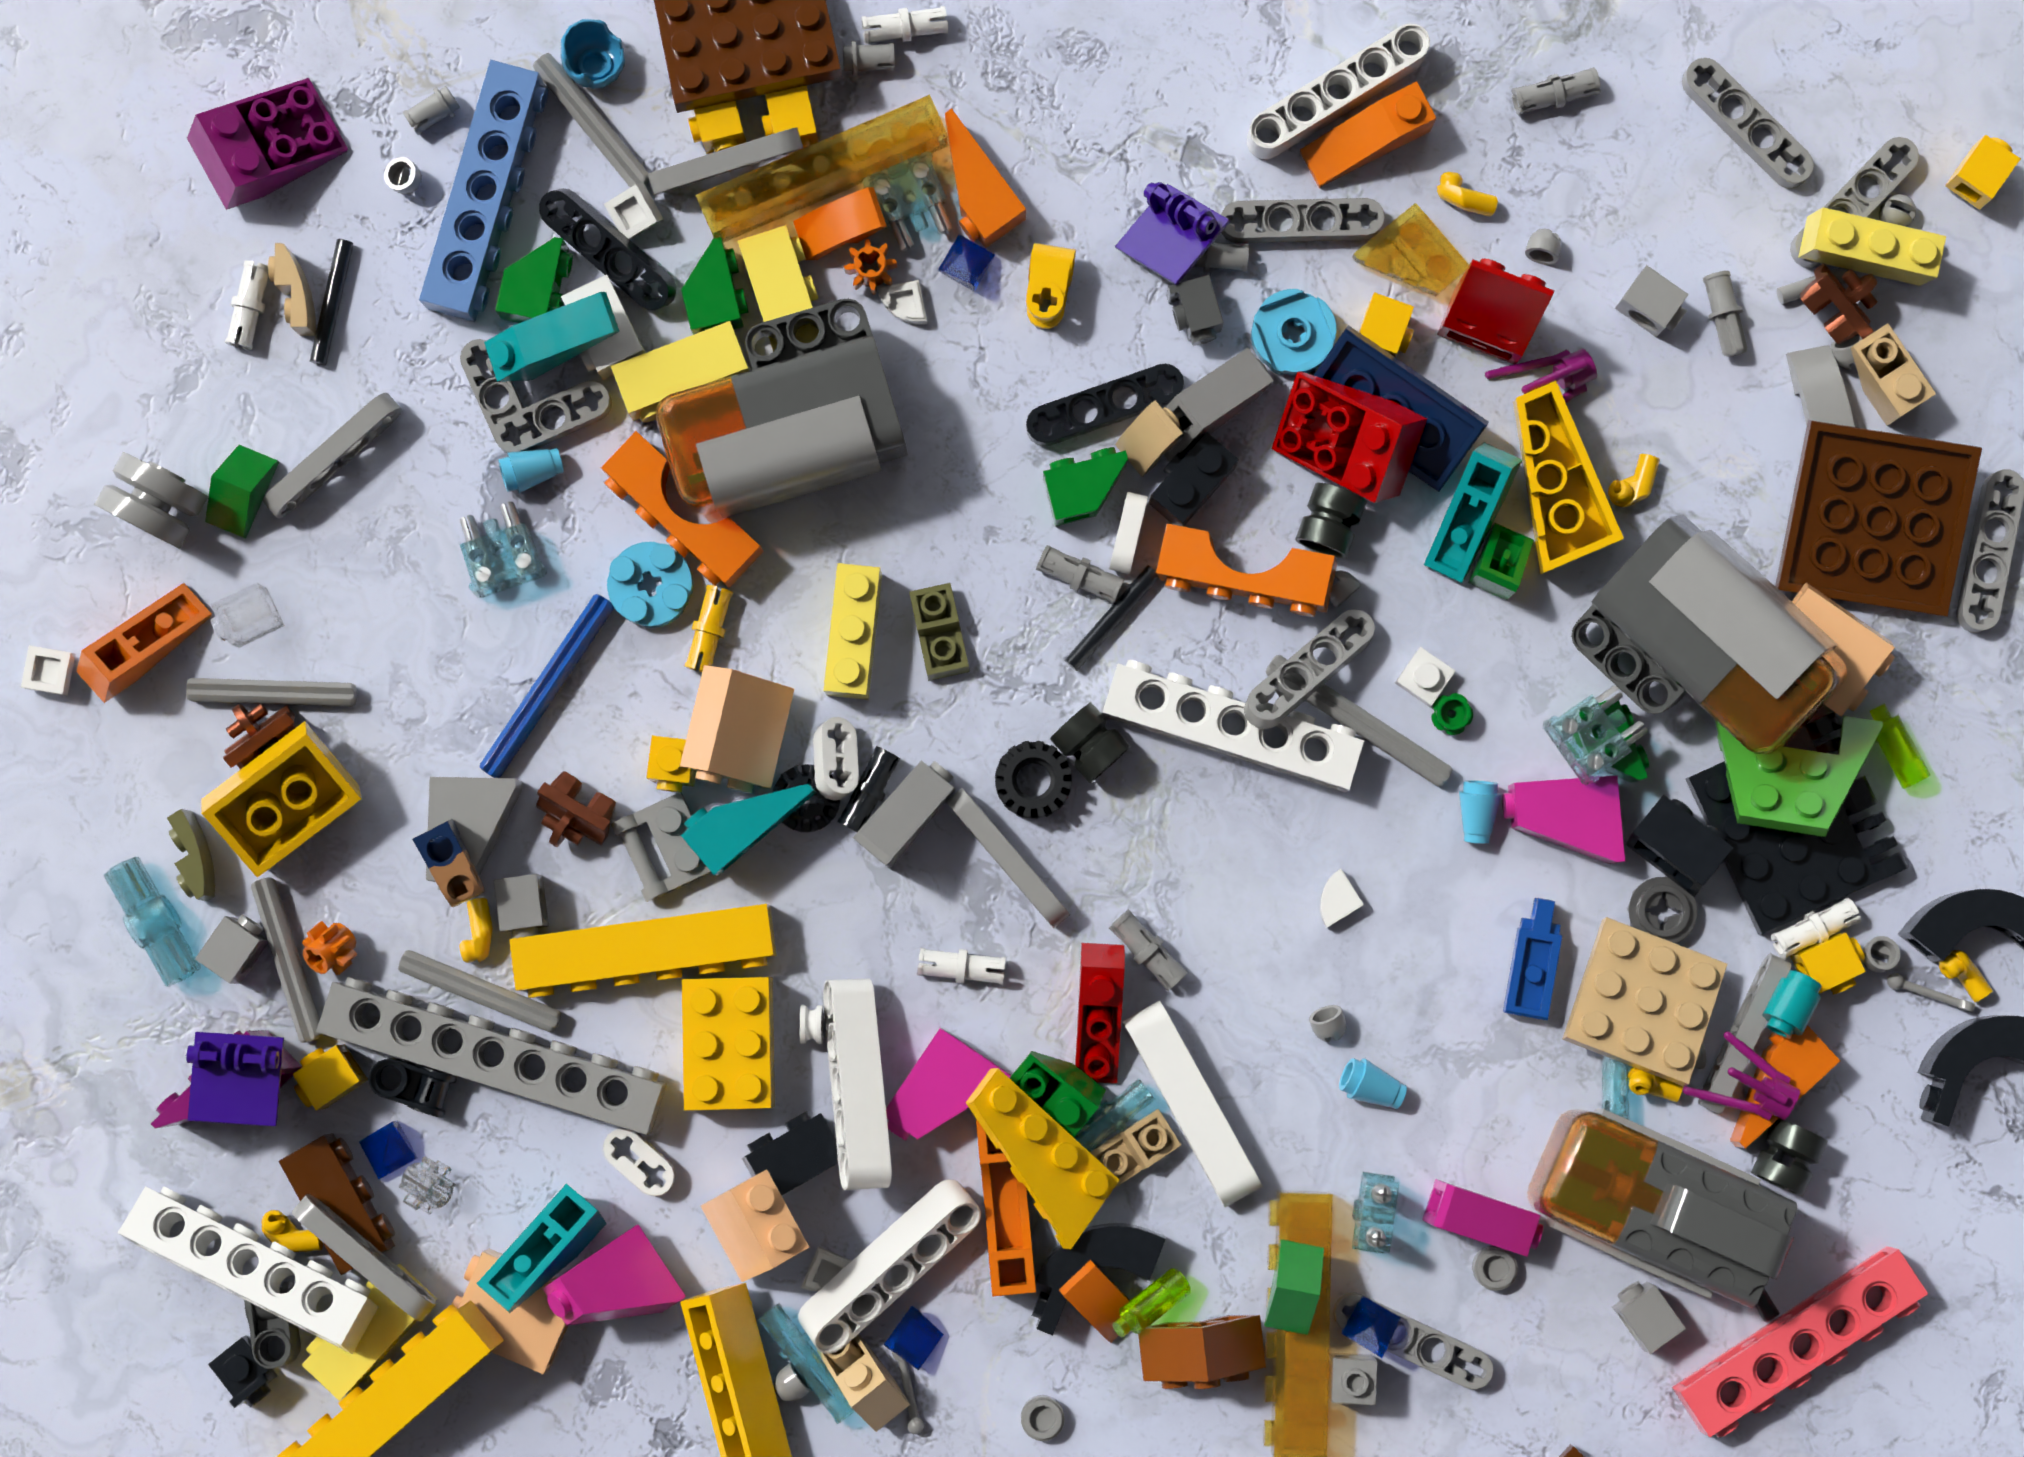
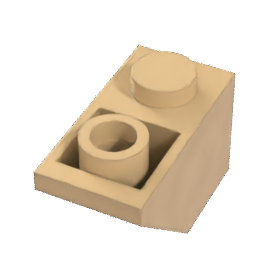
M1888 323L1851 347L1863 392L1886 426L1936 394Z
M860 1334L837 1352L823 1354L817 1350L851 1408L875 1432L910 1405L893 1376Z

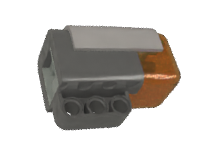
M849 298L833 301L753 326L748 331L745 339L752 371L739 373L672 393L664 397L656 409L657 425L677 492L689 509L701 515L719 512L722 518L782 502L880 472L881 463L908 456L903 433L866 312L859 302ZM847 312L856 314L860 318L858 326L851 331L841 330L836 325L840 315ZM810 324L818 328L817 338L810 343L799 342L795 337L797 330L803 325ZM769 336L777 340V347L773 353L760 355L755 352L756 342L762 337Z
M1684 515L1668 518L1649 536L1591 601L1592 606L1576 622L1572 629L1571 637L1577 650L1642 710L1652 714L1662 713L1675 706L1688 693L1743 746L1754 754L1759 755L1771 754L1790 742L1842 688L1847 677L1845 663L1833 651L1837 643L1712 530L1701 531ZM1591 622L1600 625L1604 631V640L1600 645L1592 644L1587 638L1586 630ZM1622 652L1631 654L1635 659L1636 668L1631 675L1625 674L1618 667V657ZM1654 681L1662 683L1667 689L1668 697L1664 704L1656 703L1650 697L1649 687Z
M1600 1108L1595 1109L1594 1112L1572 1109L1561 1114L1556 1121L1527 1192L1528 1201L1532 1208L1547 1217V1226L1711 1299L1714 1292L1749 1308H1753L1758 1303L1769 1278L1777 1280L1794 1240L1788 1233L1797 1212V1203L1759 1186L1761 1179L1679 1141Z

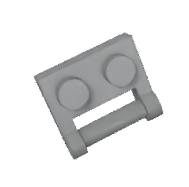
M680 792L611 824L615 836H621L644 886L641 892L646 902L659 898L712 873L680 836L688 829L684 823L692 816L683 794ZM646 823L671 874L670 877L661 881L636 828Z

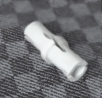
M945 6L908 12L907 8H901L895 14L862 16V30L880 28L864 31V42L869 44V42L902 38V42H909L911 37L947 34V20L930 22L945 19L947 16Z
M244 261V270L238 295L233 296L231 301L234 311L228 336L225 340V343L230 346L239 348V345H241L242 349L252 350L259 314H264L266 305L262 301L269 276L268 266L262 263H258L255 266L254 261Z
M1846 898L1816 914L1813 911L1803 916L1802 921L1772 934L1771 940L1775 942L1773 946L1782 959H1786L1804 948L1828 940L1830 936L1845 928L1860 923L1861 917L1857 915L1859 910L1850 898Z
M920 948L919 961L936 962V965L919 963L917 976L927 975L956 978L955 983L963 984L966 979L1003 985L1004 972L989 971L987 968L1004 970L1006 957L969 955L968 950L959 949V953Z

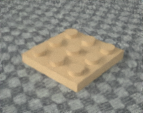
M1606 917L1601 921L1562 1040L1678 1085H1689L1727 963Z

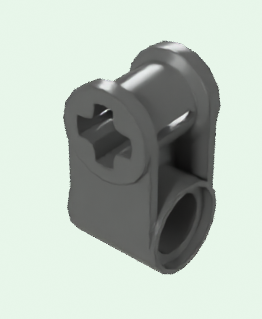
M291 1281L284 1282L282 1287H279L280 1294L289 1292L294 1287ZM244 1300L254 1360L260 1366L267 1369H275L291 1364L297 1359L301 1351L299 1327ZM273 1336L281 1338L285 1344V1353L279 1360L269 1354L268 1343Z

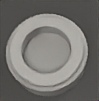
M1487 1246L1481 1249L1475 1255L1472 1263L1475 1279L1479 1284L1490 1290H1503L1509 1287L1517 1276L1518 1267L1514 1256L1508 1250L1496 1246Z
M1038 1395L1025 1403L1021 1412V1424L1026 1434L1035 1440L1047 1441L1053 1439L1061 1432L1064 1425V1412L1056 1399L1047 1395Z

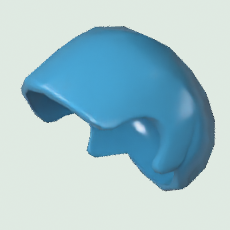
M582 19L570 25L561 39L560 58L567 75L582 87H589L591 89L604 88L618 79L625 66L622 40L608 29L604 21Z

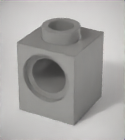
M1646 265L1615 309L1657 337L1665 327L1673 331L1687 311L1681 305L1689 294Z
M531 874L493 880L500 931H512V938L538 935V928L549 926L543 875Z
M241 914L239 919L224 916L195 960L228 983L241 984L268 945V940L260 935L263 928L247 916Z
M1637 1281L1627 1286L1617 1295L1620 1301L1612 1306L1642 1350L1649 1354L1658 1350L1686 1329L1657 1287L1649 1282L1641 1285Z
M1328 1352L1327 1398L1331 1403L1376 1405L1377 1360L1372 1355Z

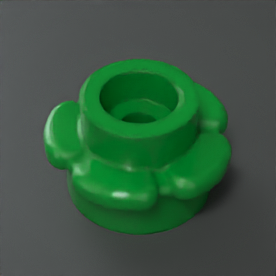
M1461 694L1442 695L1432 705L1434 713L1431 715L1433 725L1440 731L1445 730L1448 735L1462 733L1465 730V726L1470 725L1473 720V709L1469 706L1467 699ZM1449 710L1455 711L1456 716L1454 718L1448 716Z

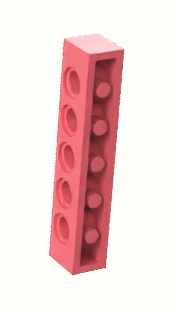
M1886 1246L1674 1385L1672 1389L1700 1432L1708 1437L1716 1435L1718 1438L1723 1437L1739 1426L1737 1419L1750 1411L1756 1414L1770 1407L1776 1401L1774 1398L1775 1394L1786 1387L1790 1390L1796 1389L1809 1381L1812 1377L1810 1371L1823 1363L1829 1366L1843 1359L1848 1354L1846 1348L1859 1339L1862 1342H1866L1878 1336L1884 1330L1882 1324L1892 1317L1903 1318L1913 1313L1920 1307L1918 1300L1928 1293L1900 1250ZM1878 1286L1882 1291V1300L1877 1307L1870 1309L1866 1303V1293L1871 1287ZM1842 1309L1846 1315V1324L1840 1331L1833 1332L1829 1325L1830 1317L1835 1311ZM1806 1333L1810 1338V1348L1805 1354L1797 1356L1793 1350V1342L1798 1335ZM1771 1357L1774 1362V1371L1769 1378L1761 1380L1757 1375V1365L1763 1358ZM1729 1381H1735L1738 1385L1736 1399L1730 1403H1723L1720 1397L1722 1386Z

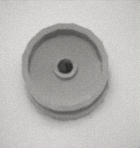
M122 452L112 471L116 478L135 487L133 492L130 494L114 485H106L103 487L94 505L180 549L190 529L185 522L168 514L171 507L189 516H197L201 512L208 496L184 483L186 480L151 461L146 463L130 454Z

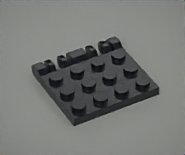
M1832 712L1763 744L1822 753L1835 752L1838 750L1840 736L1816 747L1812 740L1841 728V723L1836 713ZM1725 761L1685 779L1706 825L1719 829L1727 837V843L1734 847L1724 860V863L1758 934L1770 931L1909 868L1902 852L1892 854L1872 864L1868 860V858L1897 846L1898 844L1894 836L1879 839L1873 845L1863 849L1856 835L1865 830H1872L1881 826L1886 821L1883 812L1869 816L1854 824H1851L1848 816L1878 803L1866 776L1855 779L1826 837L1737 823L1726 777Z

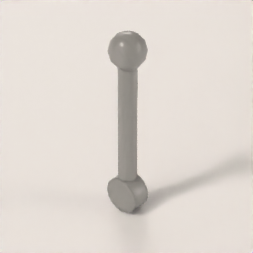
M1893 973L1887 978V984L1893 990L1903 988L1955 1006L1964 1011L1972 1013L1974 1011V1003L1906 981L1899 973Z
M899 1343L893 1347L892 1355L899 1363L905 1397L910 1403L908 1406L910 1420L908 1421L907 1428L912 1434H920L924 1430V1422L918 1417L907 1364L909 1349L905 1344Z

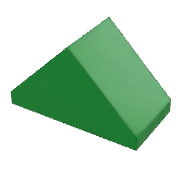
M238 445L211 476L205 522L246 539L279 461Z
M1494 523L1468 583L1508 600L1517 592L1534 540Z
M1280 1239L1264 1323L1265 1327L1308 1335L1320 1298L1324 1247Z

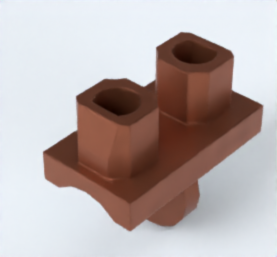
M1825 263L1814 270L1816 279L1808 284L1800 293V297L1814 315L1831 302L1840 310V312L1824 323L1825 329L1833 340L1839 345L1857 334L1862 339L1872 334L1874 330L1869 325L1871 321L1856 302L1861 301L1867 309L1877 304L1878 301L1871 294V291L1877 285V279L1872 274L1859 278L1850 269L1842 275V279L1849 286L1845 289Z
M260 703L248 712L244 706L238 704L232 708L237 721L227 727L226 731L233 739L245 730L247 734L224 750L226 755L223 756V759L230 768L237 765L242 769L263 753L259 749L262 745L271 739L274 743L278 742L297 727L294 724L295 714L288 705H285L258 725L257 721L268 714L266 708Z
M563 771L550 785L544 782L537 792L539 799L536 807L547 813L541 824L553 831L549 843L558 847L566 838L578 846L583 837L586 836L602 846L609 834L610 822L616 802L603 793L596 792L587 807L574 800L582 788V783L566 771Z

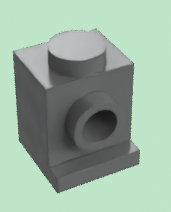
M1206 275L1179 283L1178 285L1168 286L1166 295L1168 303L1177 302L1178 304L1172 307L1178 331L1186 330L1188 340L1191 341L1193 346L1215 340L1217 338L1215 333L1221 332L1224 322L1210 276Z

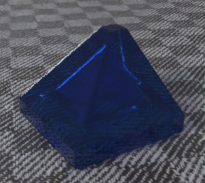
M959 234L938 271L968 289L975 291L992 263L995 254Z
M392 1121L359 1141L379 1180L418 1159L398 1121Z
M1362 1295L1341 1334L1382 1358L1401 1317Z
M911 1306L888 1337L884 1346L919 1371L944 1334L919 1310Z

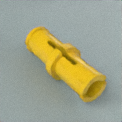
M706 585V593L698 621L694 620L692 630L695 631L684 667L696 671L700 654H703L700 672H703L704 665L712 666L719 638H724L726 629L722 628L733 595L732 591L722 588L718 603L715 605L718 587Z

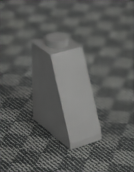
M1246 348L1177 394L1166 406L1177 417L1180 423L1179 429L1183 433L1175 446L1163 454L1169 462L1178 452L1183 455L1187 453L1206 432L1212 434L1254 402L1272 384L1274 380L1268 374L1265 365L1254 356L1249 348Z
M921 760L853 838L891 869L955 792V788L949 784L953 776L937 762L933 761L928 766Z
M430 777L428 831L453 819L460 832L459 836L471 857L470 861L480 876L520 796L522 781L515 778ZM426 865V880L436 882Z

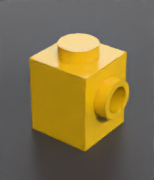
M807 86L765 94L769 115L762 116V122L766 136L797 127L803 149L788 153V155L806 153L812 149V145L819 144Z
M736 101L694 109L695 116L688 118L694 143L702 141L706 154L746 143Z
M1985 134L1972 146L1945 187L1980 210L1994 198L2021 158L2012 153L2013 150L2008 143L1999 138H1990Z
M1374 292L1358 332L1394 357H1396L1398 351L1406 353L1414 329L1407 327L1414 306Z
M652 735L646 778L652 782H657V790L681 793L683 786H695L696 770L680 766L686 739Z
M1836 933L1830 936L1828 940L1804 948L1790 956L1798 972L1813 978L1821 984L1822 987L1818 994L1829 989L1833 995L1845 991L1857 984L1854 977L1866 972L1861 963L1865 960L1863 950L1854 937L1849 938L1847 933Z
M345 1044L335 1045L326 1052H324L322 1047L314 1050L299 1061L302 1068L292 1074L298 1083L294 1086L298 1097L305 1106L309 1108L313 1105L315 1110L328 1108L368 1081V1078Z

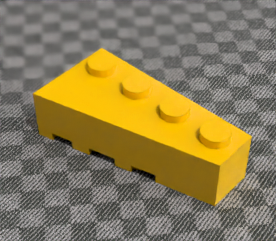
M1557 381L1517 397L1513 401L1541 575L1621 541L1624 537Z

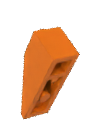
M1416 81L1378 100L1300 149V153L1317 186L1320 188L1429 133L1435 123L1436 116Z
M951 108L945 112V122L960 213L963 217L959 224L972 242L979 239L986 249L1026 220V208Z
M183 583L81 650L76 672L105 703L143 677L211 617L212 613L188 586Z
M1808 1025L1802 1035L1792 1034L1790 1039L1772 1032L1768 1037L1772 1043L1763 1050L1761 1058L1773 1068L1791 1078L1789 1084L1800 1089L1798 1100L1840 1062L1839 1058ZM1756 1068L1753 1078L1760 1082L1764 1077L1770 1078L1760 1068ZM1749 1087L1745 1101L1759 1104V1102L1753 1099L1756 1090ZM1741 1110L1730 1141L1735 1147L1746 1149L1778 1117L1772 1115L1768 1121L1757 1114Z

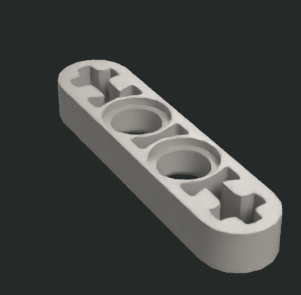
M1699 58L1690 64L1682 78V86L1686 94L1777 184L1789 189L1803 184L1813 172L1814 163L1809 152L1719 63L1710 58ZM1705 71L1711 75L1708 81L1709 85L1702 84L1700 87L1697 86L1694 82L1697 78L1696 72L1700 75ZM1722 85L1726 90L1721 92L1713 103L1709 98ZM1728 98L1737 99L1743 105V115L1737 119L1728 118L1722 112V101ZM1762 127L1769 130L1773 135V145L1769 148H1759L1756 146L1751 137L1754 129ZM1782 144L1786 149L1772 161L1769 156L1773 155ZM1797 160L1801 164L1797 170L1798 173L1794 172L1789 176L1784 171L1787 166L1786 161L1790 163Z
M796 127L666 167L647 175L653 194H659L803 149V144Z
M1895 137L1887 141L1824 208L1843 207L1850 214L1868 217L1914 169L1919 158L1916 145L1904 137ZM1898 150L1902 151L1905 154L1902 159L1903 164H1897L1886 175L1881 168L1892 158V153H1896ZM1870 177L1876 180L1879 185L1877 197L1866 198L1861 195L1858 189V182L1861 178ZM1803 228L1791 242V256L1802 267H1817L1821 263L1798 258L1804 233Z
M1369 198L1235 201L1228 204L1221 215L1232 220L1234 213L1239 212L1242 213L1244 220H1256V211H1263L1261 220L1263 232H1256L1257 223H1247L1241 232L1235 231L1234 224H1228L1221 233L1227 240L1235 243L1367 240L1379 233L1383 226L1385 215L1381 205ZM1320 209L1329 211L1334 217L1333 227L1325 231L1316 229L1311 223V215L1315 211ZM1341 209H1347L1345 218H1356L1359 216L1360 211L1364 209L1367 210L1369 217H1375L1376 219L1371 221L1368 229L1362 228L1360 221H1348L1346 230H1340L1343 218ZM1281 210L1289 213L1293 222L1291 228L1283 232L1274 230L1269 224V216L1273 212Z
M382 393L375 397L273 486L264 496L263 503L276 518H282L291 513L399 417L402 408L388 393Z
M2002 469L1989 475L1981 487L1956 610L1959 624L1964 630L1971 633H1980L1994 627L2001 616L2024 502V480L2017 472L2010 469ZM2006 480V488L2011 489L2012 494L2004 497L2001 510L2009 509L2010 513L2000 510L1989 511V507L1993 508L1999 505L2001 497L2000 491L1994 490V485ZM1996 519L2004 525L2006 534L2001 542H1993L1986 537L1984 527L1988 520ZM1981 560H1988L1996 566L1997 577L1993 583H1985L1978 578L1976 567ZM1972 588L1980 592L1993 591V596L1987 595L1983 597L1981 610L1987 612L1988 617L1979 620L1978 623L1975 622V615L1969 613V608L1978 605L1981 593H1972Z
M1357 609L1342 613L1251 691L1245 703L1244 713L1249 723L1261 729L1276 726L1365 650L1375 631L1374 621L1370 615ZM1358 626L1362 629L1360 635L1356 633L1348 638L1345 645L1340 641L1348 627L1353 629ZM1321 647L1328 648L1335 654L1336 662L1331 665L1321 664L1315 659L1313 651ZM1288 673H1298L1305 679L1306 687L1302 690H1292L1284 683L1283 677ZM1275 692L1278 694L1279 698L1275 701L1271 712L1264 710L1261 713L1257 710L1259 702L1266 704L1273 698Z
M962 788L946 801L957 817L1053 928H1056L1070 916V913Z
M1772 953L1766 956L1759 967L1729 1031L1752 1050H1754L1767 1022L1762 1014L1782 977L1786 978L1791 969L1790 962ZM1726 1039L1702 1090L1732 1097L1739 1080L1730 1076L1727 1071L1733 1067L1743 1072L1749 1059ZM1702 1099L1698 1100L1699 1105L1718 1114L1726 1107Z
M306 1194L292 1210L293 1216L303 1226L414 1319L423 1321L437 1304L435 1299L423 1287L314 1196Z
M1344 1294L1335 1303L1333 1310L1334 1319L1338 1326L1347 1333L1465 1388L1480 1389L1486 1386L1492 1379L1494 1370L1490 1358L1471 1345L1361 1294ZM1356 1301L1361 1302L1360 1310L1374 1318L1375 1309L1382 1311L1374 1322L1372 1335L1365 1333L1370 1327L1365 1322L1355 1319L1352 1325L1346 1323L1348 1317L1342 1312L1345 1305L1353 1307ZM1392 1319L1400 1320L1405 1326V1336L1396 1344L1385 1342L1381 1335L1384 1323ZM1429 1338H1438L1444 1344V1355L1437 1362H1428L1421 1355V1346ZM1455 1346L1461 1348L1456 1356L1462 1360L1472 1362L1475 1357L1480 1358L1478 1365L1483 1368L1481 1376L1473 1375L1470 1380L1465 1379L1467 1372L1453 1363L1451 1372L1444 1370L1453 1358Z

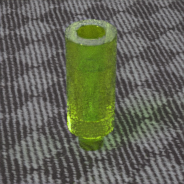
M1885 703L1869 710L1873 720L1883 722L1877 742L1902 789L1931 776L1899 714L1892 717Z
M1174 1268L1165 1272L1119 1309L1120 1318L1112 1324L1114 1331L1120 1337L1126 1336L1131 1331L1135 1334H1140L1191 1293L1190 1284L1185 1276Z

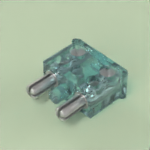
M926 151L867 176L862 182L863 189L874 187L887 226L884 229L891 227L901 251H905L907 248L897 224H899L909 249L914 246L904 222L908 219L911 220L915 232H920L929 227L924 213L930 211L939 234H945L944 227L935 209L937 207L947 232H950L953 228L943 207V204L947 202V197L932 165L933 154ZM932 187L935 193L930 196L925 195L922 192L923 188ZM906 195H913L916 201L912 204H907L903 201V198ZM887 203H893L897 208L893 212H887L883 207Z
M512 501L507 502L514 526L506 504L503 503L500 506L506 529L500 530L497 519H489L483 522L486 535L480 537L473 515H467L471 532L466 518L462 517L460 519L466 542L459 545L472 582L469 584V589L478 598L545 577L548 573V570L539 559L531 531L525 523H520L515 504ZM524 541L522 547L516 548L519 542ZM500 548H504L501 554L495 555ZM484 555L481 561L475 562L478 556Z
M1615 685L1596 698L1591 694L1560 716H1552L1543 722L1545 732L1581 783L1586 786L1598 781L1599 774L1631 753L1632 750L1629 746L1648 733V729L1645 727L1625 741L1624 739L1645 724L1638 721L1620 734L1616 728L1627 721L1625 715L1619 709L1608 716L1604 712L1605 709L1623 698L1622 692L1617 693L1602 705H1599L1601 701L1619 690ZM1580 711L1585 714L1586 721L1580 718ZM1592 729L1598 733V739L1592 735ZM1605 747H1607L1610 750V757L1606 755L1604 751Z
M1362 1171L1359 1196L1354 1201L1352 1218L1355 1220L1352 1249L1383 1254L1384 1252L1390 1253L1399 1183L1394 1181L1395 1176Z

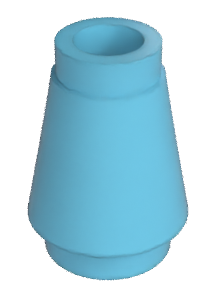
M557 448L551 450L507 452L508 457L498 459L507 492L517 490L518 493H521L556 476V474L564 473Z
M1477 780L1464 781L1463 790L1459 791L1465 842L1490 843V835L1492 834L1502 794L1498 793V783Z
M1354 1058L1350 1059L1343 1070L1339 1082V1089L1346 1092L1349 1099L1392 1107L1394 1109H1398L1401 1106L1407 1092L1406 1085L1401 1084L1365 1058L1360 1061Z

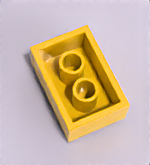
M304 721L201 799V814L258 878L362 798L359 784L306 721Z
M773 977L682 979L684 1110L760 1109L775 1107Z

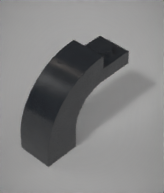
M1975 889L1947 894L1931 901L1917 911L1900 930L1898 935L1931 962L1944 961L1966 934L1980 927L1992 928L2003 933L2024 950V897L1995 889Z
M2005 1015L1982 1016L1960 1023L1944 1033L1928 1050L1917 1072L1933 1078L1932 1084H1928L1924 1088L1920 1098L1919 1108L1923 1110L1920 1119L1935 1125L1949 1127L1964 1080L1969 1072L1980 1062L1999 1056L2024 1065V1017Z
M1108 1223L1086 1228L1072 1249H1063L1061 1245L1057 1246L1047 1257L1036 1277V1282L1051 1287L1049 1294L1040 1292L1031 1316L1039 1318L1036 1329L1053 1336L1067 1301L1059 1289L1090 1260L1098 1268H1121L1150 1280L1165 1243V1236L1137 1225Z

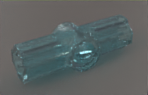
M135 856L110 868L104 874V877L125 913L123 916L124 924L135 943L140 948L146 950L165 986L170 987L181 982L200 970V964L195 960L196 957L190 945L179 929L182 927V923L177 911L165 895H160L140 857Z

